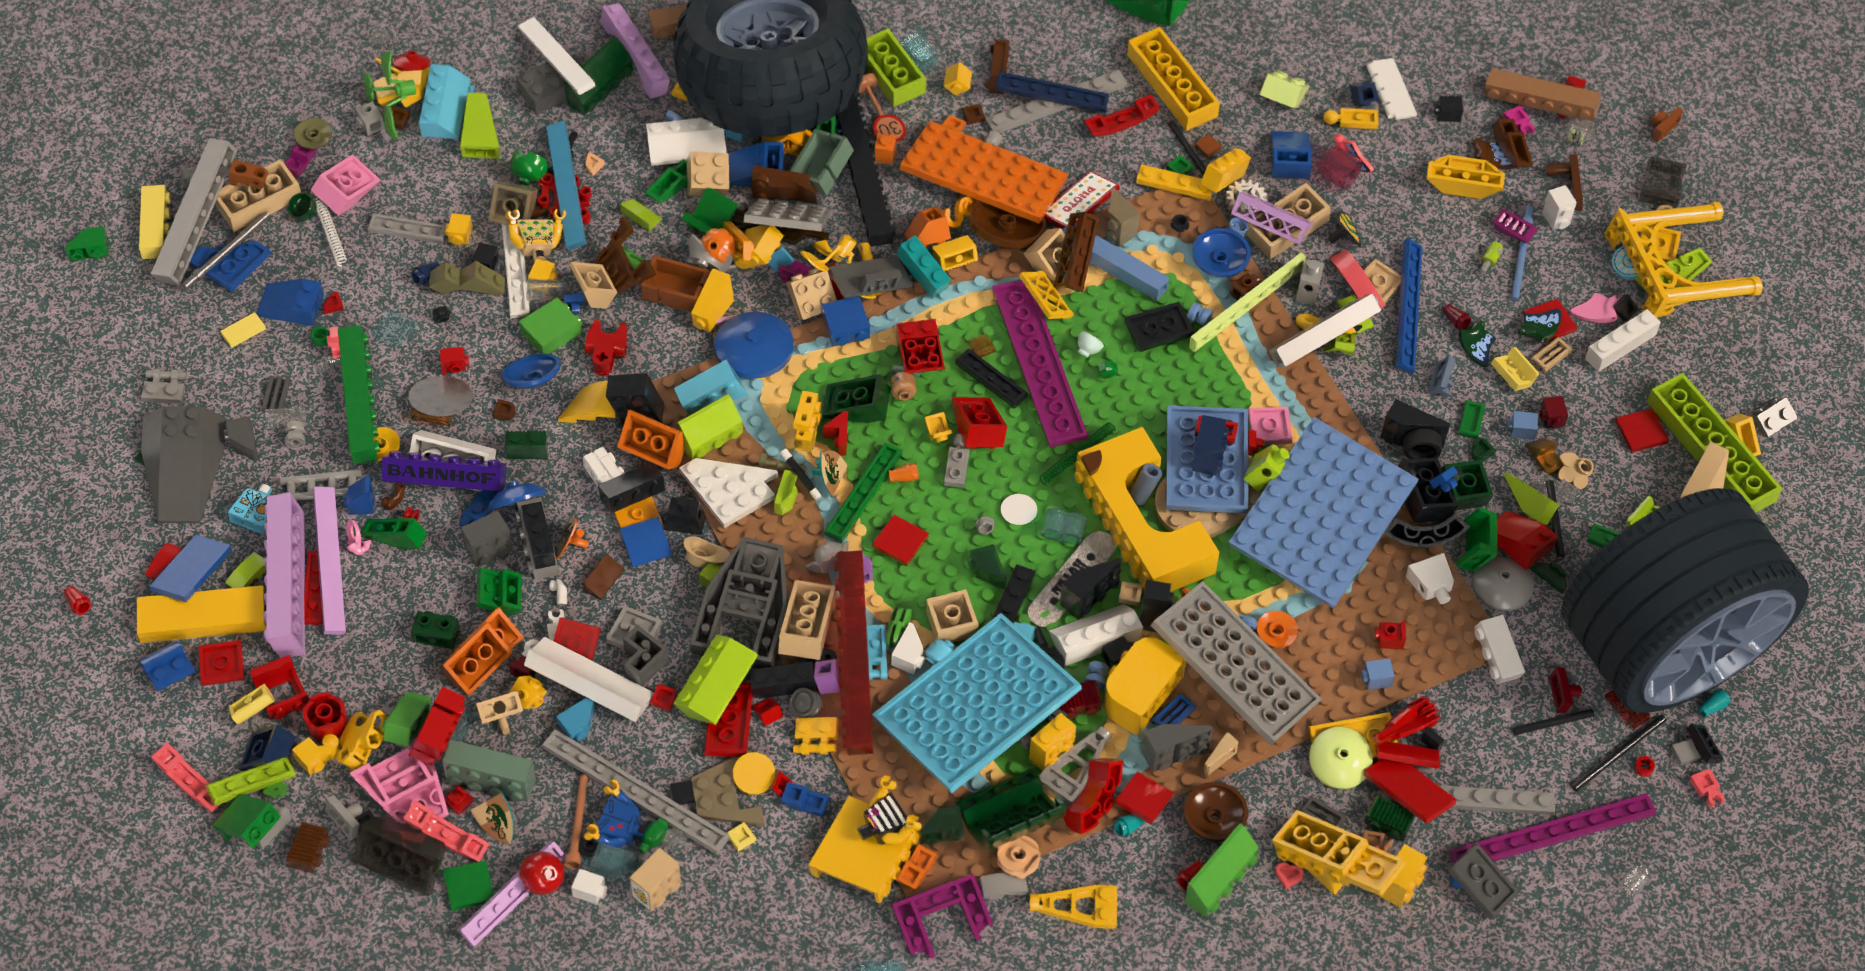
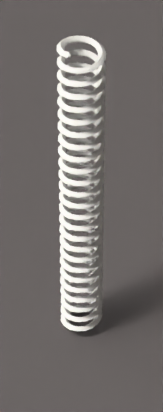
M311 191V196L315 199V201L319 199L316 195H314V193L312 194ZM320 199L316 201L317 212L335 262L338 266H342L339 264L345 263L347 258L344 255L345 252H343L344 250L329 214V209Z

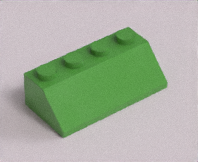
M1240 823L1188 884L1185 903L1204 917L1210 912H1216L1220 906L1219 901L1231 894L1233 884L1235 882L1240 883L1246 875L1245 870L1248 867L1252 868L1259 859L1257 856L1259 847L1244 825Z

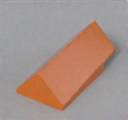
M497 607L442 664L445 677L469 696L513 653L511 650L524 637L502 610Z

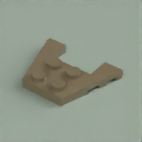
M733 757L691 777L697 816L705 820L738 822V824L745 822V824H753L758 827L765 826L762 806L739 809L733 780V768L740 757Z

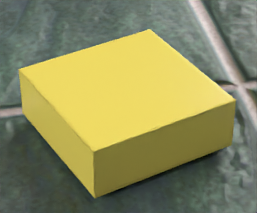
M745 822L727 832L729 840L738 852L756 841V837Z

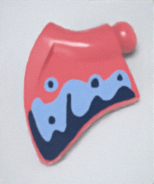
M1342 134L1334 136L1333 140L1338 151V160L1361 172L1371 173L1374 170L1372 165L1359 151L1355 141L1346 140Z

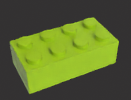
M889 28L867 37L868 61L866 71L868 74H875L877 76V86L893 107L926 93L925 76Z

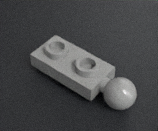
M959 433L953 438L955 447L949 448L944 486L964 488L970 449H964L966 447Z

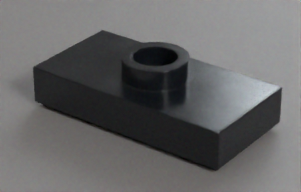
M1691 724L1686 728L1695 743L1697 751L1701 753L1706 763L1719 764L1724 760L1705 725Z

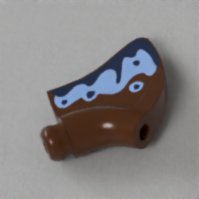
M1481 138L1473 140L1472 144L1477 154L1474 159L1487 160L1497 169L1516 168L1503 154L1497 141L1485 142Z

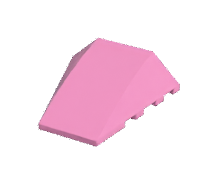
M417 738L413 739L406 749L372 767L368 763L349 773L410 836L419 831L404 821L403 818L414 801L431 809L434 814L442 819L449 816L434 763L430 766L409 756Z

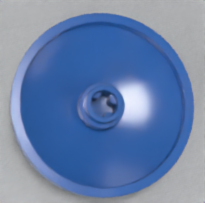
M746 312L730 318L720 327L714 342L715 354L719 363L727 360L739 377L749 379L764 378L777 373L790 361L794 350L793 335L788 325L780 318L765 312Z

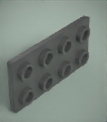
M898 256L836 265L829 268L843 298L910 288L913 285Z

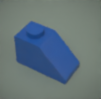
M365 476L348 487L347 495H344L343 502L344 508L348 509L349 515L374 514L375 497L370 476Z

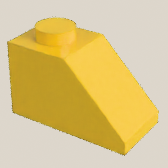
M1739 413L1724 419L1754 456L1761 454L1753 417Z

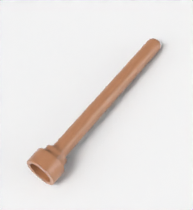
M582 774L579 778L570 851L564 856L563 865L566 868L579 869L581 867L582 857L578 850L588 776L586 774Z

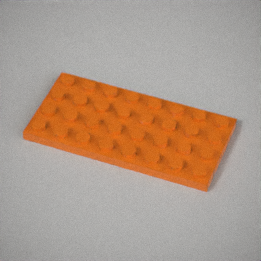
M929 121L899 167L901 171L1040 224L1068 178V173L1047 166L998 146L994 147L991 143H984L980 139L933 121Z

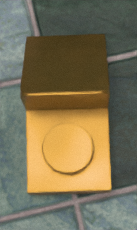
M1543 438L1527 444L1526 447L1544 475L1548 477L1558 473L1564 465L1555 453L1557 443Z

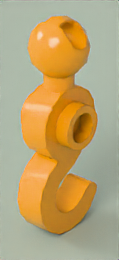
M970 197L959 198L955 204L954 221L950 219L951 210L949 208L943 209L942 212L947 217L949 228L959 227L964 220V216L970 215L972 206L978 200Z

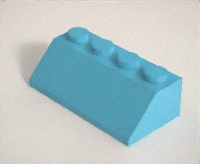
M431 64L419 120L422 137L459 139L467 102L466 96L469 92L468 85H470L471 79L450 65Z

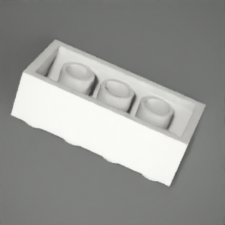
M703 118L646 124L651 166L679 163L682 159L687 161L690 152L726 153L724 129L713 125L711 121Z
M420 430L412 435L409 453L417 452L421 453V456L427 457L430 454L441 455V458L459 456L461 460L479 458L480 461L488 462V460H495L497 449Z
M1123 604L1051 629L1048 633L1059 654L1063 656L1064 665L1067 666L1101 654L1102 646L1122 636L1131 643L1140 640L1143 626L1135 610Z

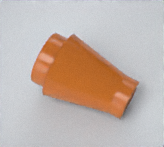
M910 462L896 469L889 470L890 482H915L914 480L919 479L917 464H911Z

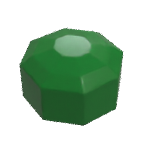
M325 327L314 328L311 331V342L316 346H325L327 344V336L330 335L329 330Z
M1111 360L1103 361L1098 365V373L1102 378H1112L1117 374V364Z

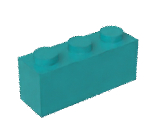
M916 235L900 245L896 255L932 299L947 289L951 278Z

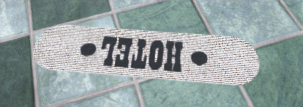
M1095 531L1088 535L1029 606L1028 616L1034 624L1047 627L1049 623H1055L1060 618L1065 609H1058L1056 603L1061 599L1062 583L1077 570L1106 562L1116 547L1112 542L1111 535L1103 531ZM1047 609H1049V615L1047 617L1039 616Z

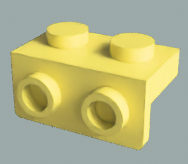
M1516 347L1511 348L1507 355L1494 358L1490 363L1514 391L1531 387L1539 375V372Z

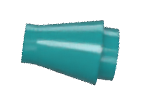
M1723 689L1714 690L1698 709L1704 717H1707L1728 707L1731 700Z
M1131 814L1118 817L1113 825L1120 837H1128L1146 822Z

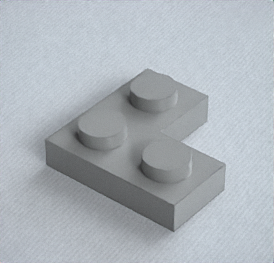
M624 606L606 638V643L624 649L623 638L636 625L655 638L662 626V620Z

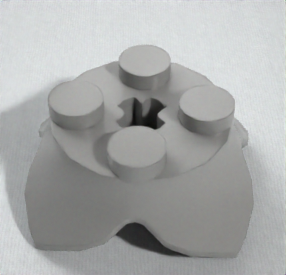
M694 234L690 236L688 240L689 257L686 262L687 264L708 269L709 272L714 268L724 273L737 267L736 264L730 265L733 259L731 253L727 256L726 262H719L709 255V251L707 252L704 249L700 239Z

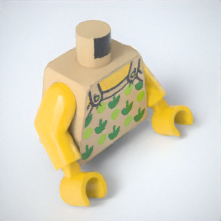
M517 209L514 210L513 218L510 215V210H508L505 217L510 221V224H508L510 241L521 250L522 255L533 256L534 261L536 259L546 260L545 256L550 255L551 249L556 248L561 239L563 227L561 220L566 216L565 210L562 212V217L557 216V209L553 212V217L556 219L555 223H553V219L516 221L519 217V211Z

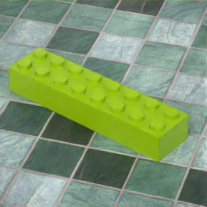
M1684 373L1651 389L1647 400L1648 405L1653 408L1654 412L1698 463L1710 441L1729 450L1723 488L1741 493L1755 513L1777 502L1783 488Z

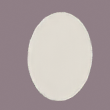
M1014 494L1002 502L1001 513L1008 522L1015 525H1024L1036 517L1037 505L1027 495Z

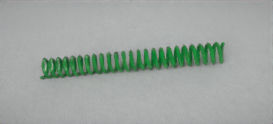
M1107 422L1103 427L1095 431L1092 436L1086 438L1083 443H1080V445L1069 452V454H1066L1060 461H1057L1043 475H1040L1042 484L1047 485V483L1053 481V478L1055 479V476L1061 474V471L1067 470V467L1076 462L1078 452L1099 444L1101 439L1104 440V437L1107 438V435L1116 430L1115 426Z

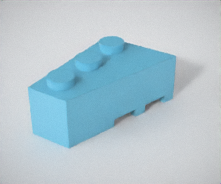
M727 360L674 388L682 407L689 415L727 394L731 396L732 400L748 395L739 376Z

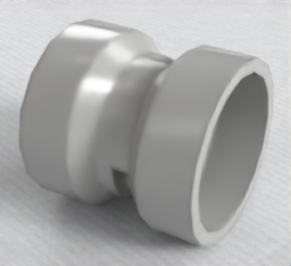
M300 421L287 422L284 425V432L286 434L285 445L289 448L303 447L305 445V436L303 435L305 432L304 424Z

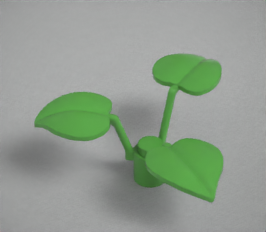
M388 51L381 55L383 76L386 78L388 85L392 83L397 84L390 87L374 88L372 87V78L369 73L363 74V81L368 103L372 101L374 103L373 91L394 90L396 96H400L386 104L385 110H383L384 126L387 134L394 139H398L400 137L395 130L391 106L407 99L406 96L416 95V85L414 80L391 79V57L393 51Z

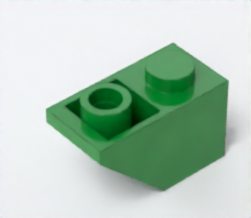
M104 226L84 229L65 246L69 260L80 261L86 258L98 259L103 256H109L108 237Z

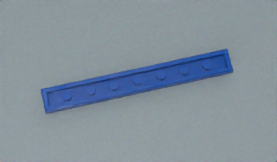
M1409 238L1403 242L1396 367L1408 374H1412L1415 372L1422 246Z

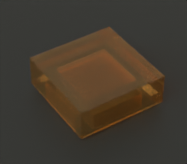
M987 334L969 341V346L973 352L981 358L996 352V348Z

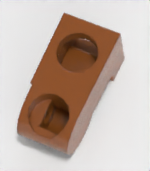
M233 160L229 171V184L237 186L240 183L260 189L264 187L268 171L258 165Z

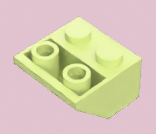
M1274 71V73L1267 74L1260 95L1289 107L1298 108L1309 88V85L1305 84L1306 81L1297 77L1295 79L1288 78L1289 74L1282 71Z

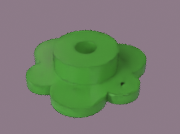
M282 781L266 787L263 790V794L270 796V798L285 796L288 785L283 784Z

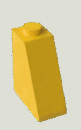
M714 268L710 272L691 312L693 326L697 329L711 332L718 319L725 314L734 302L730 274Z

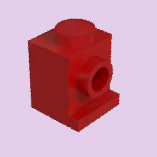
M464 347L440 349L443 376H447L446 372L459 373L466 371V366H470L469 354L465 355Z
M1401 621V623L1380 622L1379 627H1375L1374 639L1378 640V648L1403 649L1406 641V621Z

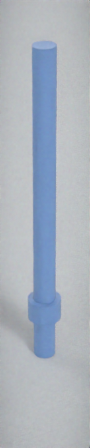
M1528 205L1525 207L1524 217L1522 218L1533 224L1532 206ZM1525 229V231L1522 233L1523 236L1528 229ZM1522 241L1519 244L1511 301L1516 302L1519 301L1527 244Z

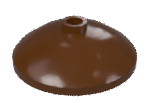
M1208 782L1197 786L1189 793L1184 804V818L1188 827L1197 836L1205 840L1221 842L1225 841L1240 823L1245 827L1248 820V805L1243 795L1234 787L1221 782ZM1216 816L1218 820H1213L1211 817Z

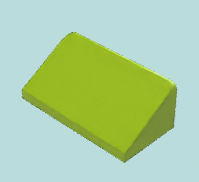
M634 199L620 204L621 213L649 232L662 220L661 217Z

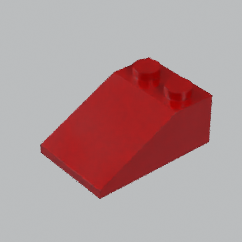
M952 397L951 401L958 432L962 436V442L965 447L971 449L977 447L989 449L1004 447L1007 424L990 397Z
M1506 511L1497 517V546L1525 570L1550 553L1558 538L1543 523Z

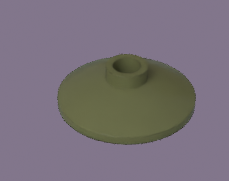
M318 118L306 119L296 126L294 138L301 147L317 149L323 147L331 140L332 128L325 120Z

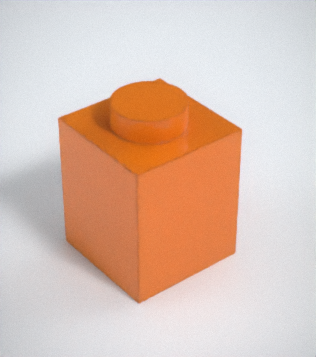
M877 133L875 162L893 164L896 152V136Z

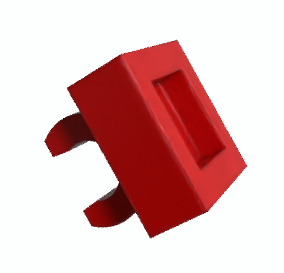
M1251 429L1248 430V455L1250 456L1252 452L1258 453L1259 447H1264V440L1256 438V431Z
M459 785L444 798L446 805L458 815L474 802V798Z

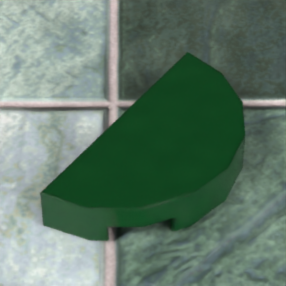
M1538 562L1531 566L1530 570L1563 594L1567 587L1565 571L1560 566L1552 562L1550 564Z

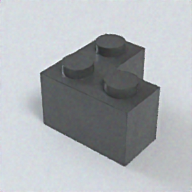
M638 625L623 638L624 651L632 656L624 664L625 677L643 687L669 662L668 648Z

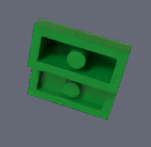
M483 567L477 570L476 607L490 610L491 613L499 607L506 616L518 613L521 610L522 574L506 569L496 572Z

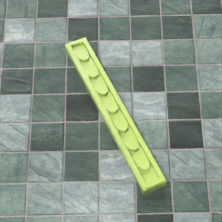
M1303 253L1298 254L1193 334L1190 338L1189 348L1193 352L1197 351L1303 270L1306 256Z

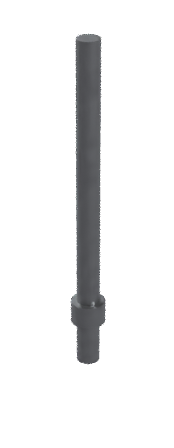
M266 211L262 213L201 268H196L191 273L192 275L182 283V287L188 290L194 283L200 282L210 269L268 220L270 215Z

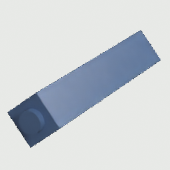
M1067 227L1062 230L1064 234H1066ZM1095 236L1090 263L1155 301L1161 298L1168 289V276L1101 237Z

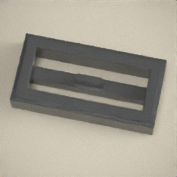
M270 376L262 405V412L283 414L291 382L290 378L282 379L279 376L278 378ZM276 383L271 405L268 408L273 386ZM281 384H284L278 409H275Z
M1313 796L1309 797L1300 810L1339 828H1342L1348 818ZM1310 804L1317 806L1318 808L1329 813L1330 815L1334 816L1340 821L1337 822L1336 820L1329 817L1326 813L1313 808L1312 806H1310Z

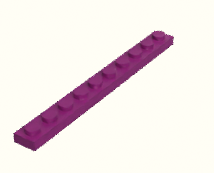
M1647 793L1476 843L1495 862L1651 817L1656 814V810ZM1475 843L1450 850L1449 855L1453 864Z

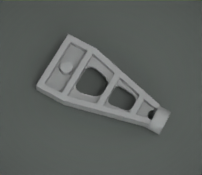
M1099 726L1093 733L1060 755L1059 759L1052 766L1048 765L1039 775L1042 786L1069 805L1073 804L1080 796L1089 778V761L1086 762L1077 754L1084 747H1087L1094 752L1090 760L1099 759L1104 746L1112 738L1110 732L1104 727ZM1069 762H1075L1082 767L1080 776L1075 780L1061 771L1062 767Z

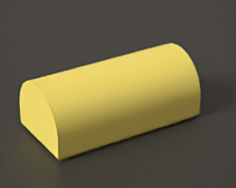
M263 684L229 706L231 717L239 725L274 703L275 699L267 686Z

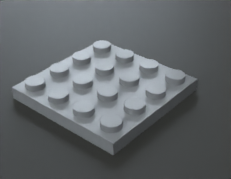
M758 198V201L755 200L745 213L744 222L822 231L830 217L831 209H826L824 205L807 207L805 203L790 205L787 201L779 200L777 203L769 202V199Z

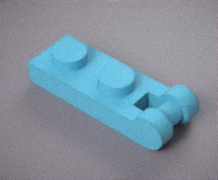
M864 625L866 680H873V678L887 679L885 625ZM872 665H880L881 669H872Z

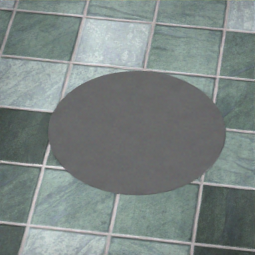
M434 376L425 378L413 385L408 397L410 404L421 413L431 416H450L462 412L471 404L473 392L465 382L459 379Z

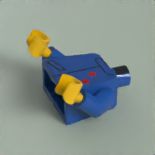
M610 780L608 782L612 785L613 790L606 786L604 787V792L614 796H610L597 826L590 824L586 827L591 833H585L584 838L586 840L594 838V841L607 849H614L624 845L630 846L634 836L641 838L648 827L640 824L641 814L639 809L622 790H618L619 783L616 780Z

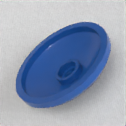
M1215 228L1207 230L1197 237L1193 244L1192 256L1196 265L1203 272L1215 277H1231L1239 274L1247 267L1250 261L1251 250L1246 239L1239 233L1230 229Z
M545 353L520 358L503 370V381L514 388H538L557 375L561 368L560 359L555 355Z
M518 481L506 484L507 488L497 493L489 502L487 508L490 511L547 493V489L533 483L519 484Z

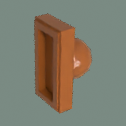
M1677 107L1670 115L1664 111L1655 112L1651 117V123L1655 127L1652 139L1659 142L1680 123L1683 110Z

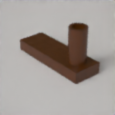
M1577 154L1569 155L1568 163L1547 164V176L1570 174L1573 197L1576 201L1575 211H1583V196Z

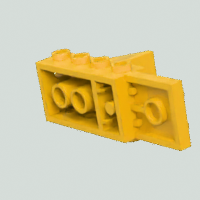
M1299 810L1294 812L1272 839L1276 854L1281 860H1288L1300 868H1306L1334 895L1337 894L1343 885L1348 886L1351 883L1382 896L1406 866L1404 859L1370 846L1367 839Z

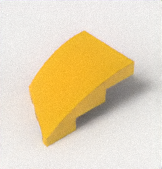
M430 68L422 70L421 86L416 87V95L406 96L407 99L401 100L405 108L422 99L424 90L427 87L426 80L429 76ZM392 73L391 79L397 80L398 74ZM385 77L373 82L374 88L390 87L397 84L392 83L388 85ZM394 90L375 91L381 106L400 97L399 95L396 96Z
M608 381L596 382L582 388L559 416L558 422L577 423V420L596 421V417L615 418L616 413L606 398Z

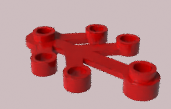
M546 173L538 181L539 187L542 188L541 196L538 197V205L541 208L550 205L549 193L551 190L555 196L553 207L550 208V217L554 219L553 212L556 209L558 212L557 216L561 217L555 176L551 173ZM575 175V179L577 181L576 185L577 187H579L580 178L577 175ZM584 186L578 190L579 198L590 199L592 197L591 188ZM581 208L583 225H587L591 221L590 211L586 208Z

